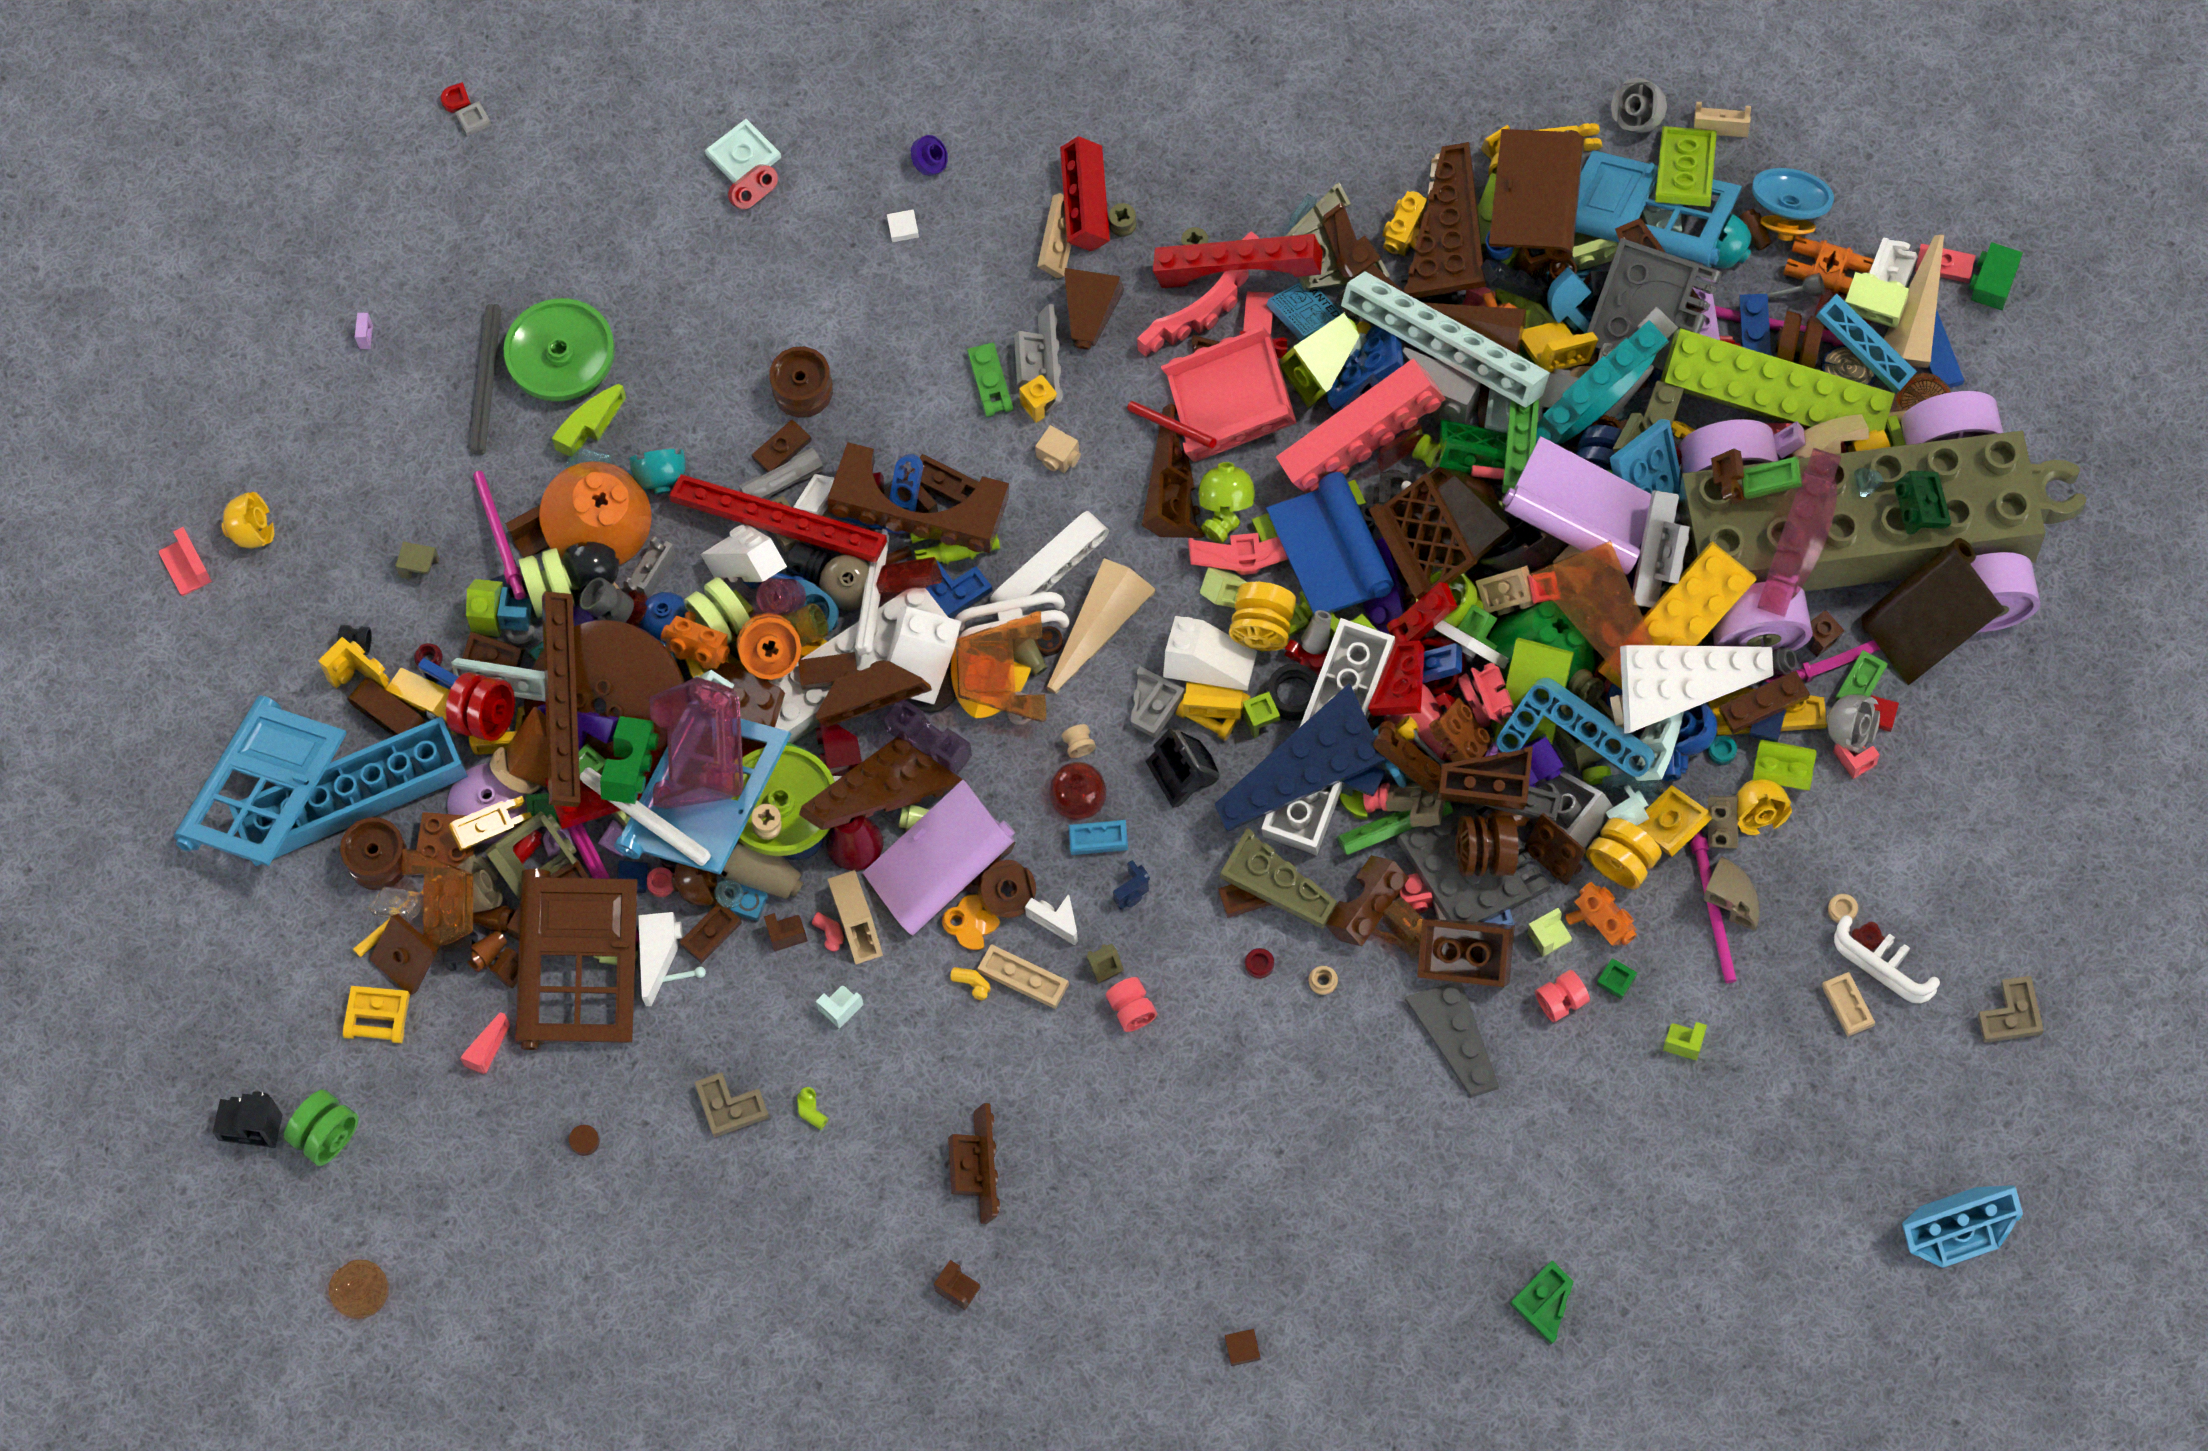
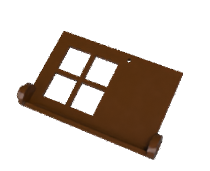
M526 869L522 871L515 1043L521 1045V1049L538 1050L539 1045H543L545 1041L632 1043L637 879L551 878V872L543 869ZM541 955L576 956L575 986H540ZM582 956L617 957L616 987H581ZM540 992L575 993L574 1024L539 1023ZM581 993L616 994L615 1024H580Z

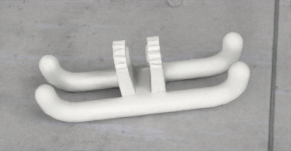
M1042 592L963 610L955 618V620L961 621L959 631L964 630L965 623L974 618L998 614L999 621L966 629L959 636L958 645L960 648L967 649L970 645V640L973 638L1001 632L1002 640L1009 639V630L1017 629L1019 635L1022 636L1026 634V626L1056 621L1061 628H1066L1069 626V619L1065 613L1058 611L1065 607V601L1061 595L1055 592ZM1044 603H1053L1057 609L1024 616L1021 608Z
M1845 915L1840 919L1834 934V943L1837 950L1844 957L1911 1003L1921 1004L1935 996L1940 985L1937 977H1931L1926 983L1918 984L1896 969L1910 950L1907 945L1904 944L1900 947L1896 955L1887 963L1881 958L1894 943V936L1888 934L1873 953L1849 935L1852 918Z

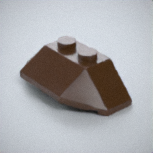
M876 661L869 668L851 670L846 672L843 677L836 679L816 713V718L824 726L830 727L932 691V688L922 677L890 661Z

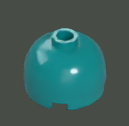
M1730 213L1717 240L1716 248L1720 249V255L1717 264L1711 265L1715 268H1731L1737 262L1743 264L1751 254V250L1748 249L1751 242L1750 230L1733 213Z
M663 449L645 452L643 459L637 460V455L629 458L633 478L644 489L654 490L655 495L670 493V487L674 486L681 474L684 475L686 471L685 455L682 449L677 454L675 449Z

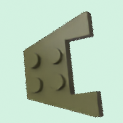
M1340 182L1335 184L1285 235L1315 234L1323 251L1321 275L1298 277L1305 291L1345 286L1351 281L1348 278H1344L1336 266L1337 260L1322 222L1324 214L1339 203H1344L1346 208L1351 204ZM1382 260L1374 264L1389 278L1390 275Z

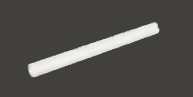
M876 529L874 531L886 535L887 543L877 563L870 561L868 563L869 572L864 587L855 643L857 654L861 656L863 654L869 655L872 651L890 537L885 529Z
M585 768L580 774V779L585 785L601 795V775L592 768ZM636 800L635 804L609 801L698 865L704 866L710 860L711 855L707 849Z

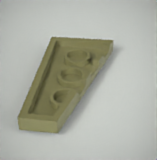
M1248 827L1220 872V879L1321 929L1325 927L1337 904L1335 899L1311 879H1306L1296 871L1297 868L1278 856L1271 846L1267 843L1264 844L1255 837V833Z

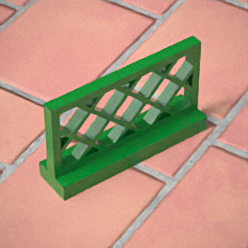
M1444 419L1440 420L1441 455L1439 467L1470 474L1472 465L1504 469L1507 433Z

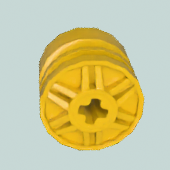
M1247 582L1241 584L1237 590L1235 600L1236 612L1232 615L1229 636L1236 643L1254 650L1277 651L1284 649L1288 644V634L1291 629L1289 621L1294 615L1296 596L1284 587L1272 583Z

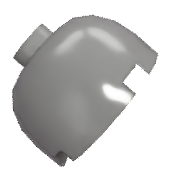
M1637 77L1622 83L1625 85L1620 91L1616 90L1611 103L1612 117L1621 128L1629 132L1646 133L1660 125L1667 111L1666 96L1662 89L1650 80Z
M1852 694L1840 698L1826 714V723L1831 740L1836 745L1839 744L1851 752L1862 753L1867 750L1862 747L1865 746L1866 742H1873L1879 727L1880 711H1876L1874 704H1878L1877 700L1860 694Z

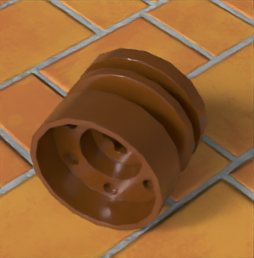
M1512 815L1491 816L1486 827L1483 816H1475L1474 820L1471 816H1461L1458 822L1455 846L1458 867L1462 877H1470L1473 873L1477 877L1484 876L1487 863L1492 876H1514L1519 851L1518 832L1514 817Z

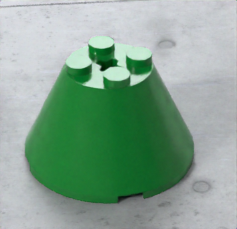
M1545 601L1531 607L1519 608L1509 612L1498 621L1490 634L1489 641L1497 645L1495 651L1509 660L1505 669L1499 667L1505 684L1507 683L1517 638L1574 652L1566 685L1567 690L1569 682L1576 672L1581 669H1587L1593 674L1594 678L1597 665L1599 664L1597 648L1592 640L1583 609L1578 605H1572L1564 601Z

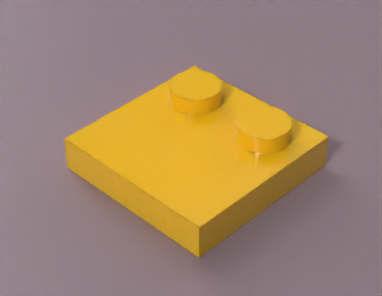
M1671 785L1645 810L1649 819L1637 827L1651 836L1661 850L1673 857L1712 819V815L1709 810Z

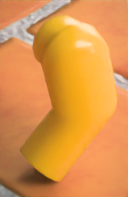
M954 967L951 971V980L953 982L970 984L974 988L972 996L975 999L985 1000L987 998V993L991 989L990 984L976 970Z

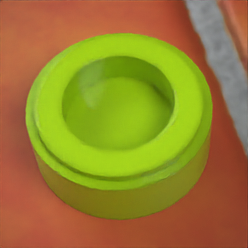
M1609 766L1592 767L1582 772L1583 781L1589 785L1603 784L1612 779Z

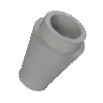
M1316 611L1301 637L1302 648L1311 654H1322L1328 648L1332 618L1328 612Z

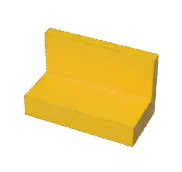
M1187 682L1183 701L1184 716L1241 720L1243 690Z

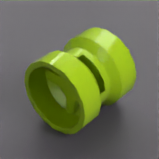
M1220 507V512L1214 511V517L1206 520L1202 524L1201 529L1213 542L1223 544L1228 539V533L1235 531L1240 526V520L1227 507Z

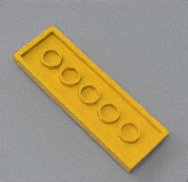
M1711 541L1682 573L1679 583L1672 584L1599 665L1598 671L1622 689L1620 646H1697L1757 580L1756 576Z

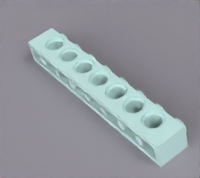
M1363 272L1347 283L1341 304L1342 307L1525 408L1543 396L1550 372L1367 272Z

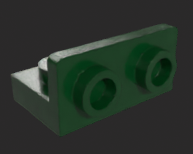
M1908 471L1895 483V493L1907 534L1913 535L1921 528L1946 529L1952 524L1938 472Z

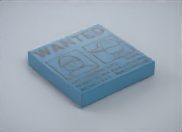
M1301 283L1269 298L1266 304L1300 341H1303L1342 314L1319 289L1305 291Z

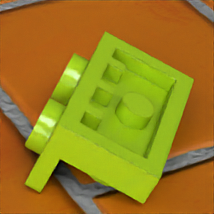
M1762 739L1759 741L1752 780H1771L1781 786L1810 791L1817 751L1815 749Z

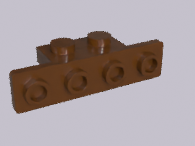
M983 1103L973 1113L975 1135L952 1134L948 1137L951 1194L979 1196L981 1224H988L997 1217L1000 1210V1201L996 1195L998 1172L994 1165L996 1143L993 1141L992 1134L994 1115L991 1113L990 1103Z

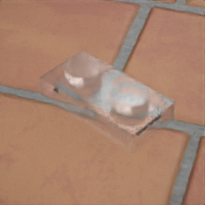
M383 887L367 908L374 916L391 918V916L399 914L403 919L411 922L419 914L420 909L427 900L419 892Z

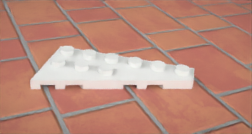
M1620 646L1624 734L1631 733L1773 676L1772 647Z

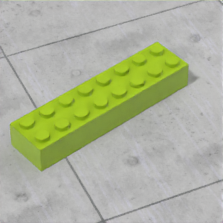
M1681 328L1674 333L1660 380L1661 382L1683 388L1684 393L1782 423H1795L1798 421L1805 430L1832 419L1862 414L1869 432L1875 429L1876 431L1885 430L1895 393Z

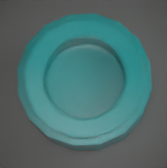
M1725 735L1715 737L1712 744L1708 747V756L1714 763L1719 765L1731 763L1737 754L1735 741Z

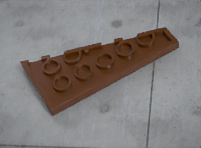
M1469 142L1442 146L1434 174L1433 188L1430 190L1428 197V207L1426 212H1424L1415 246L1416 252L1413 263L1410 264L1408 282L1403 291L1413 298L1486 287L1485 275L1480 268L1484 262Z

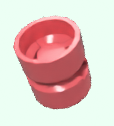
M1571 969L1558 976L1555 984L1548 982L1535 990V996L1540 1007L1553 1023L1567 1016L1570 1008L1577 1010L1590 1002L1586 987L1579 976Z
M1131 977L1115 984L1105 994L1111 1008L1114 1011H1119L1117 1014L1118 1021L1125 1032L1135 1031L1151 1023L1157 1016V1011L1148 998H1144L1146 990L1138 977Z

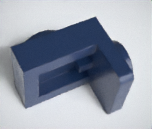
M1133 860L1127 863L1128 873L1132 879L1113 891L1114 902L1120 910L1125 906L1133 907L1141 901L1142 895L1149 892L1148 881L1150 877L1142 865L1137 867Z

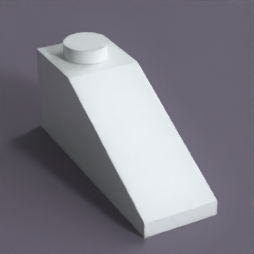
M673 912L638 915L641 989L645 1006H652L662 985L663 978L666 976L678 950V939L683 938L682 924L676 921Z

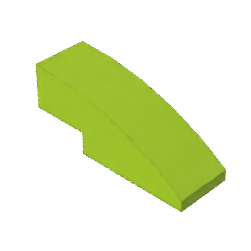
M616 384L600 392L575 410L552 437L555 450L575 459L588 437L599 441L626 399L623 386Z

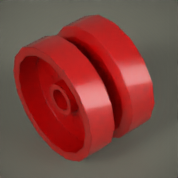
M472 672L463 673L454 682L447 698V724L457 734L474 736L490 742L498 740L509 728L514 715V690L510 683L505 680L493 677L487 678Z

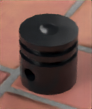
M797 542L788 557L786 573L806 578L807 581L819 584L820 573L825 564L830 561L831 555L804 543Z

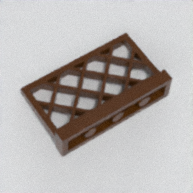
M1425 473L1383 506L1377 503L1369 509L1415 598L1420 600L1439 582L1451 583L1477 563L1430 474ZM1427 484L1429 492L1426 501L1416 500L1419 489ZM1402 502L1408 503L1405 516L1397 517L1393 509ZM1415 504L1425 506L1421 520L1411 519ZM1432 507H1437L1441 511L1438 523L1428 521ZM1410 523L1419 525L1416 539H1410L1407 536ZM1427 526L1436 527L1433 542L1423 541ZM1443 529H1450L1453 533L1450 545L1440 543ZM1421 545L1431 547L1427 561H1422L1418 557ZM1438 548L1448 549L1444 564L1434 563ZM1455 551H1462L1466 560L1458 566H1452ZM1433 567L1442 568L1440 579L1433 584L1430 580Z

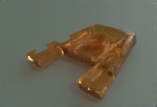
M1036 611L1028 616L1007 621L1005 624L993 628L990 627L957 639L956 654L959 698L1038 722H1045L1047 720L1045 694L1016 695L1013 639H1041V611Z
M402 849V875H424L423 936L433 945L439 947L441 945H448L472 933L473 873L451 864L437 861L434 857L420 854L414 849Z

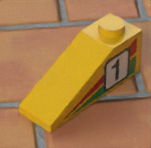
M400 668L385 690L429 720L442 716L447 724L446 703L450 690L406 669ZM447 724V726H448V728H449V730H450V733H452L453 735L457 736L458 734L455 733V732H453V731L450 729L449 725Z

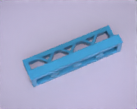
M1838 294L1833 296L1817 312L1816 317L1895 394L1917 372Z

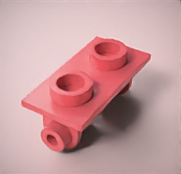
M1494 663L1485 665V670L1482 672L1471 668L1474 680H1472L1473 686L1484 702L1482 704L1484 714L1488 719L1504 725L1503 718L1512 716L1514 705L1507 689L1497 692V689L1506 685L1500 668L1495 666Z

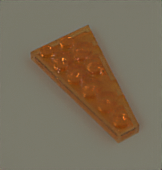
M1611 540L1530 573L1533 579L1539 583L1548 596L1560 607L1569 620L1621 678L1620 646H1655Z

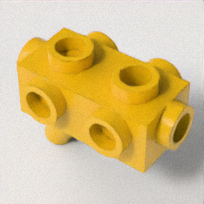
M1407 191L1402 200L1399 199L1393 212L1395 217L1391 222L1388 221L1382 234L1385 237L1383 248L1387 252L1405 256L1410 246L1415 249L1420 231L1419 227L1422 223L1424 212L1427 210V198H1424L1418 192Z

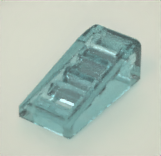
M1628 773L1605 776L1602 778L1601 791L1609 794L1628 795L1624 789L1628 784L1634 793L1640 791L1643 796L1659 797L1663 794L1664 790L1662 779L1637 781L1634 776Z

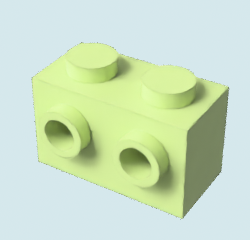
M1855 272L1845 302L1861 318L1897 328L1908 298L1909 288L1904 287L1903 284L1897 281L1886 282L1870 273L1860 274Z

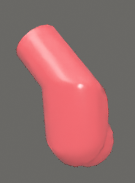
M817 912L812 920V925L825 931L827 938L824 943L825 947L830 951H838L840 944L844 942L841 925L837 921Z

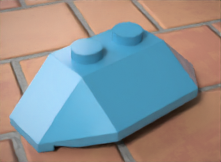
M2014 1185L1975 1187L1920 1206L1902 1223V1228L1910 1253L1944 1268L1999 1249L2012 1231L2016 1221H2019L2022 1217L2023 1212Z

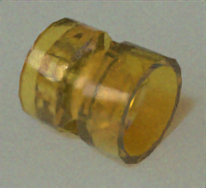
M808 604L797 609L795 612L782 615L796 629L801 647L821 640L828 635L829 628L826 616L816 604Z

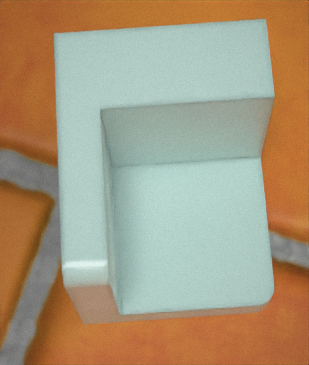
M841 986L830 998L824 993L816 1001L818 1010L839 1029L864 1005L862 996L858 993H851L845 986Z

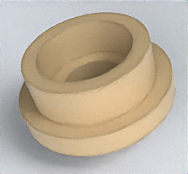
M1319 966L1311 971L1309 986L1315 993L1327 995L1337 987L1338 977L1332 968ZM1326 977L1329 982L1326 985H1321L1318 983V979Z

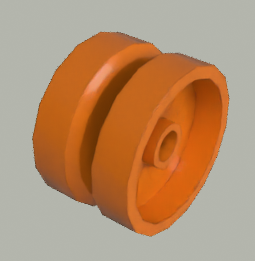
M773 613L755 615L746 621L738 633L736 644L740 660L748 672L758 678L768 680L784 677L791 672L800 660L802 648L799 635L790 621L779 614ZM769 640L773 641L774 646L771 650L764 649V643L768 644Z

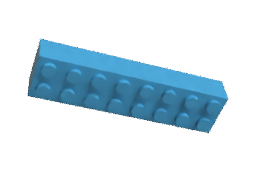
M438 717L329 763L274 858L346 829L359 820L374 817L468 777L443 717ZM276 785L260 792L252 806L280 814L293 790ZM248 798L240 800V802L246 803ZM229 805L235 821L241 809ZM248 812L238 828L241 839L261 845L275 820ZM252 861L255 866L260 865V863Z

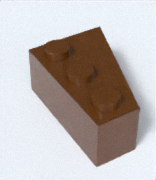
M1533 746L1482 758L1476 757L1442 764L1437 800L1524 810L1528 798Z

